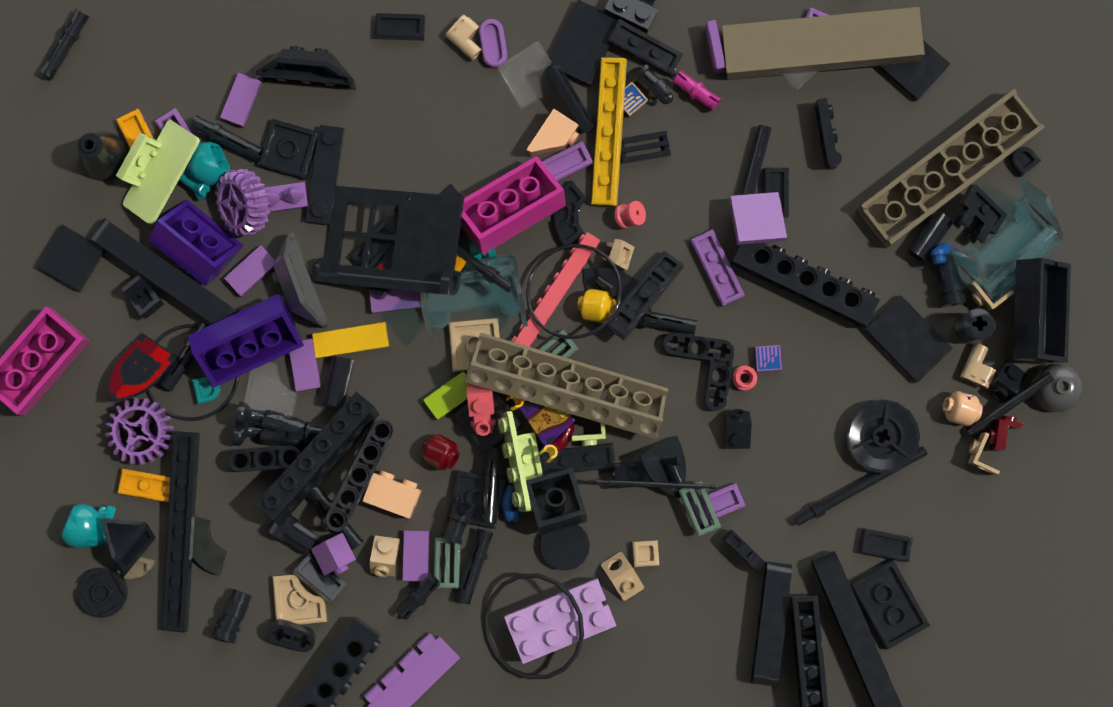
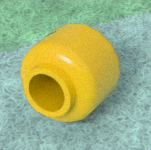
M589 289L583 296L579 297L577 309L581 311L584 320L604 323L611 315L616 302L607 291Z

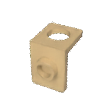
M975 281L967 285L973 293L971 296L974 302L980 307L983 306L987 312L996 308L1015 293L1012 289L992 303Z
M980 433L978 440H974L969 448L968 453L971 456L968 464L992 475H999V470L978 461L989 436V433Z
M618 552L601 564L624 601L644 589L642 582L622 552ZM614 562H622V566L619 569L610 570Z

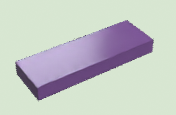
M712 229L691 239L690 242L722 307L744 297L745 294L714 230Z

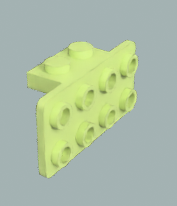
M171 120L166 122L157 140L139 133L116 174L121 180L132 184L123 201V205L145 222L154 224L200 142L199 138Z
M512 411L500 414V419H497L499 433L504 434L505 443L502 444L504 458L509 460L510 468H507V476L509 482H513L515 492L511 494L514 507H518L519 511H531L526 480L543 476L535 432L517 436Z

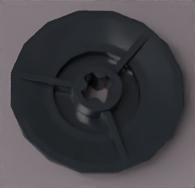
M885 399L870 401L858 408L848 421L845 435L848 450L854 460L866 470L881 474L898 471L909 464L918 451L920 441L918 423L912 413L898 402ZM884 430L886 431L885 436L888 439L879 443V437L876 436V433Z

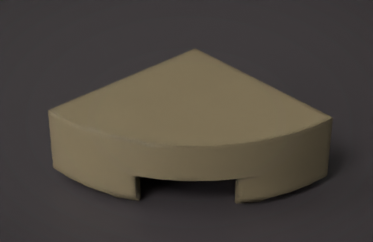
M141 556L124 578L136 579L145 576L153 569L157 560Z

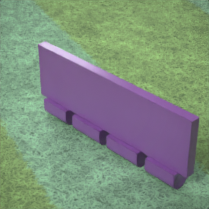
M428 633L417 644L418 648L422 651L421 654L412 649L398 662L404 668L403 672L394 666L381 679V682L386 686L385 689L376 683L364 695L370 702L367 707H410L460 659V656L440 636L436 639L431 633Z

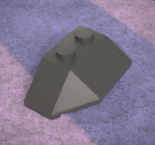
M290 232L287 234L273 264L275 272L272 273L274 282L277 287L281 285L284 293L280 297L287 309L293 314L324 328L329 327L297 236L294 232Z

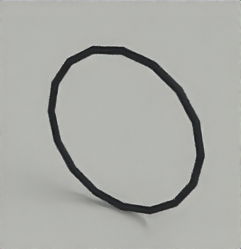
M539 573L518 574L502 582L488 600L484 614L485 638L494 657L509 672L526 679H549L566 671L578 657L584 639L583 615L574 596L557 580ZM539 578L556 585L570 599L578 615L580 636L574 654L562 668L547 675H529L512 668L498 655L490 638L488 617L493 600L505 586L519 579Z

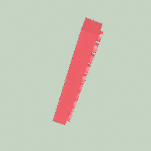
M587 232L586 235L582 234L578 242L596 248L600 240ZM573 248L570 255L572 256L569 260L566 259L561 266L563 268L562 271L555 274L552 279L554 283L552 286H547L544 291L546 295L543 299L540 297L536 303L538 307L534 314L543 325L546 324L594 251L585 248ZM529 313L527 317L529 319L528 322L521 325L518 330L520 334L518 337L514 336L511 342L530 347L542 330Z

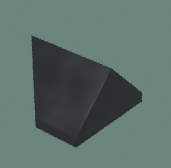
M101 518L112 560L121 574L126 575L156 537L146 522Z

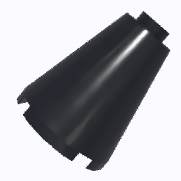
M110 132L87 133L79 139L77 145L79 160L83 170L89 176L98 180L116 178V174L129 153L125 142L119 136Z

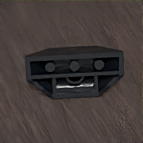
M290 46V49H282L258 68L255 74L259 81L356 90V83L335 56L329 53V50L315 48L314 51H305V48L299 46Z

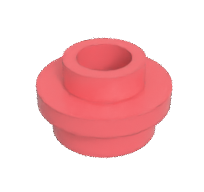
M749 366L738 367L732 375L733 384L740 390H750L757 382L755 370ZM741 374L748 375L749 381L747 383L741 382Z

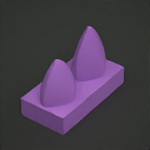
M305 182L264 188L265 193H268L267 201L270 202L268 205L270 213L308 208Z

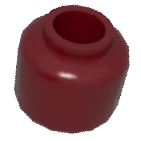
M436 434L432 438L428 437L422 445L424 461L440 471L453 468L460 457L457 443L442 434Z

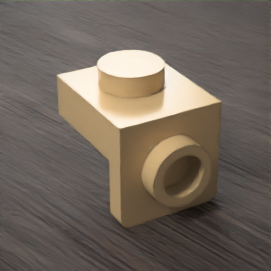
M375 535L370 557V573L379 577L395 576L400 539Z

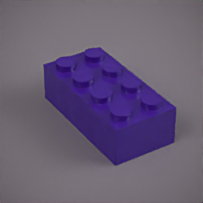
M279 294L188 336L192 354L213 388L304 346L299 329Z

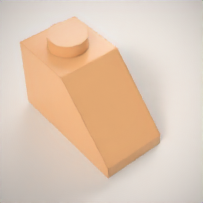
M553 109L528 146L527 154L536 156L565 150L568 144L573 146L580 135L577 132L578 124Z

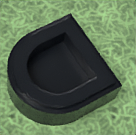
M1029 147L1016 149L1010 157L1011 166L1020 177L1042 161Z

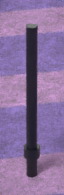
M395 206V213L399 214L400 206ZM458 246L457 256L482 274L483 279L490 284H496L507 293L512 290L513 284L500 276L498 270L492 266H486Z
M925 447L918 448L910 463L903 468L928 455ZM898 471L884 474L875 472L821 503L818 501L810 505V509L794 517V520L800 526L815 517L818 519L826 514L825 511Z

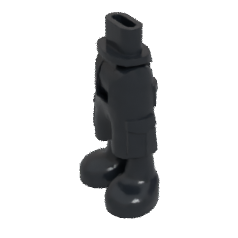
M239 402L235 417L236 426L232 445H242L247 437H260L262 444L302 446L304 441V447H307L322 428L311 426V422H305L298 419V417L285 415L282 412L267 409L265 413L251 408L246 402ZM249 421L262 423V426L249 423Z

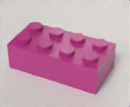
M536 156L465 197L461 227L481 254L484 255L565 207L564 189Z
M46 306L0 358V400L17 415L26 416L91 340L55 309Z

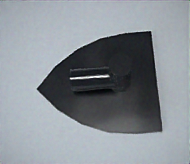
M593 267L584 269L586 291L589 289L607 291L611 294L612 299H615V302H617L618 281L613 268ZM618 270L622 282L621 304L638 281L625 272Z
M677 435L639 456L643 468L652 482L685 483L686 462ZM658 487L669 495L681 498L678 490L683 488Z

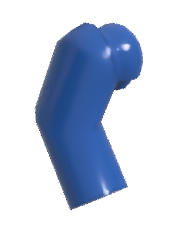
M941 243L931 251V257H933L935 265L946 262L945 255L951 251L949 244Z
M505 485L501 499L504 518L508 522H519L521 511L513 509L511 495L515 492L514 486Z

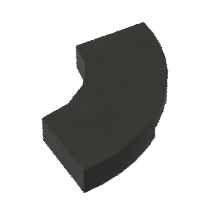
M195 516L193 558L207 571L220 575L227 551L220 548L212 539L210 532L211 520Z

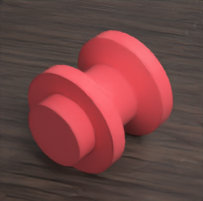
M632 201L628 205H618L615 209L614 217L617 224L621 228L626 229L632 225H642L646 219V212L644 206L639 201Z

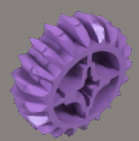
M236 169L225 173L224 176L220 177V182L217 183L218 190L215 191L217 195L215 202L219 208L217 211L221 214L220 220L225 221V228H230L231 233H236L238 236H249L260 232L261 229L265 228V223L268 222L267 215L270 214L268 209L270 202L267 201L268 193H265V184H261L260 177L255 176L254 171H248V169Z
M134 398L132 406L131 402L126 400L124 401L125 409L117 406L116 411L119 414L111 413L109 415L114 420V423H106V427L112 428V432L105 433V436L113 437V440L108 442V446H117L113 454L118 455L122 453L120 460L126 461L129 458L130 464L135 465L138 460L140 465H145L146 457L150 462H155L154 453L158 457H162L164 454L160 448H170L168 444L164 443L165 440H173V436L167 435V431L174 430V426H166L171 417H162L166 409L160 408L157 410L159 406L157 402H153L150 405V400L144 398L141 404L139 398ZM146 411L144 417H140L135 423L127 420V417L135 412ZM152 417L158 426L157 437L151 431ZM122 426L128 431L127 446L122 439ZM132 427H142L141 430L147 436L138 435V432L135 431L136 429ZM144 440L153 443L145 451H133L135 446H139Z

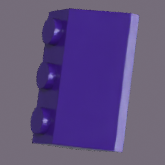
M185 200L160 218L149 238L151 243L204 286L218 277L243 247L242 243L188 200Z

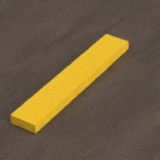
M601 58L592 205L617 206L627 59Z

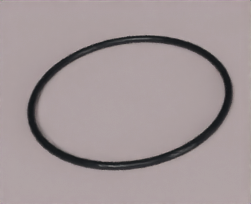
M583 244L564 245L544 255L531 271L526 287L527 306L534 321L549 334L564 339L585 338L603 329L616 314L622 297L621 277L613 261L599 249ZM567 248H585L600 254L612 266L618 281L617 302L611 315L598 328L581 335L559 334L545 327L534 314L530 302L531 281L540 264L552 254Z
M185 324L176 326L160 335L155 342L158 343L166 335L176 330L198 328L199 325ZM240 376L236 377L234 387L227 400L213 412L198 417H183L167 410L165 414L185 421L202 420L215 415L234 396ZM150 389L147 390L146 392L152 402H157L152 396Z

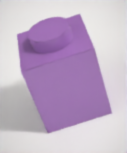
M343 533L311 549L324 576L333 571L335 575H338L349 569L347 564L356 560Z

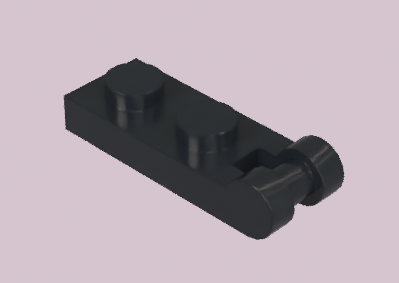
M827 98L817 99L814 108L823 161L827 169L834 170L841 163L842 156L835 148V143H838L836 128L832 129L831 119H834L832 104L828 105Z

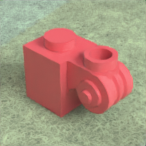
M467 383L469 417H473V421H471L473 431H475L476 435L481 436L493 434L494 425H496V420L492 418V415H494L493 391Z

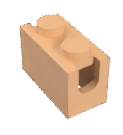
M382 470L380 474L373 473L363 502L409 519L412 518L422 491L417 489L418 484L406 479L403 480V483L393 480L395 475Z

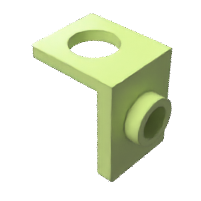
M600 423L601 434L572 436V442L582 441V446L597 445V440L606 439L605 424Z

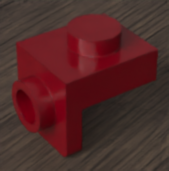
M1002 416V420L994 421L993 429L989 430L987 439L988 444H990V450L1005 451L1008 429H1021L1024 423L1017 422V417Z

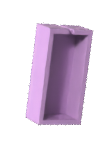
M597 578L567 589L574 596L583 615L584 639L616 626L608 603L602 604V601H605L606 598ZM563 592L504 616L523 664L578 642L580 636L578 615L570 599Z

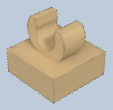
M615 239L614 243L607 242L606 246L612 248L608 257L617 268L628 270L635 247L619 239Z

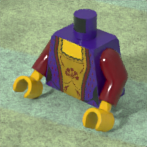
M508 396L506 400L513 399L516 403L510 409L513 411L520 407L545 446L539 454L541 455L543 452L549 453L550 458L546 462L550 463L569 444L575 431L574 417L570 413Z

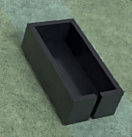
M1045 258L1016 260L1013 359L1037 363H1068L1071 264Z

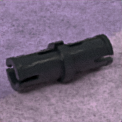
M429 573L416 588H412L409 591L410 595L396 608L397 614L401 618L408 620L412 613L420 605L423 606L427 602L426 599L441 585L440 581Z

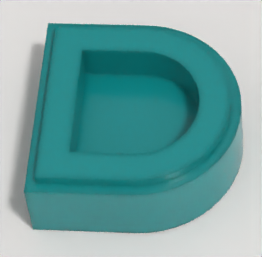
M207 377L192 380L198 404L211 402L219 397L221 393L220 385L213 388Z

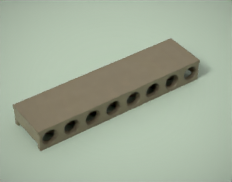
M919 7L722 26L727 80L920 62L922 56L925 55Z
M1015 89L856 209L885 248L889 247L1045 128L1043 124L1040 125L1017 96Z
M481 332L477 345L474 347L464 381L465 383L654 439L658 438L663 422L665 400L669 389Z

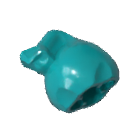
M212 142L199 143L180 177V181L194 191L198 200L205 199L206 194L210 191V185H217L220 182V177L230 171L229 163L220 145Z
M87 504L74 505L61 533L63 541L68 546L81 549L108 544L101 518L113 519L116 508L108 505L107 507L102 506L96 511L93 506Z

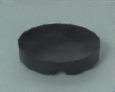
M575 525L543 534L540 549L543 558L550 566L557 570L568 571L577 568L585 561L589 554L590 542L583 528Z
M98 568L89 571L79 582L77 590L79 606L85 613L91 616L106 618L115 615L123 608L127 601L128 588L126 581L118 572L112 569Z

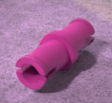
M682 70L672 83L688 93L690 99L698 100L711 111L721 101L720 97L704 87V83L701 81L699 83Z

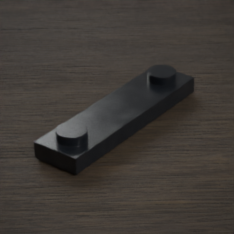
M326 125L319 126L306 222L331 224L335 188L338 181L345 133L344 128Z
M664 250L619 305L616 314L605 328L625 341L684 268V264Z

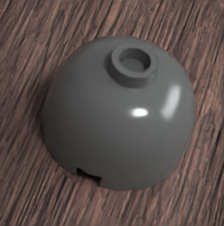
M1061 363L1049 364L1040 368L1033 375L1030 384L1047 372H1050L1055 380L1033 395L1034 402L1041 409L1051 413L1064 412L1071 409L1080 400L1083 392L1079 374L1072 367Z

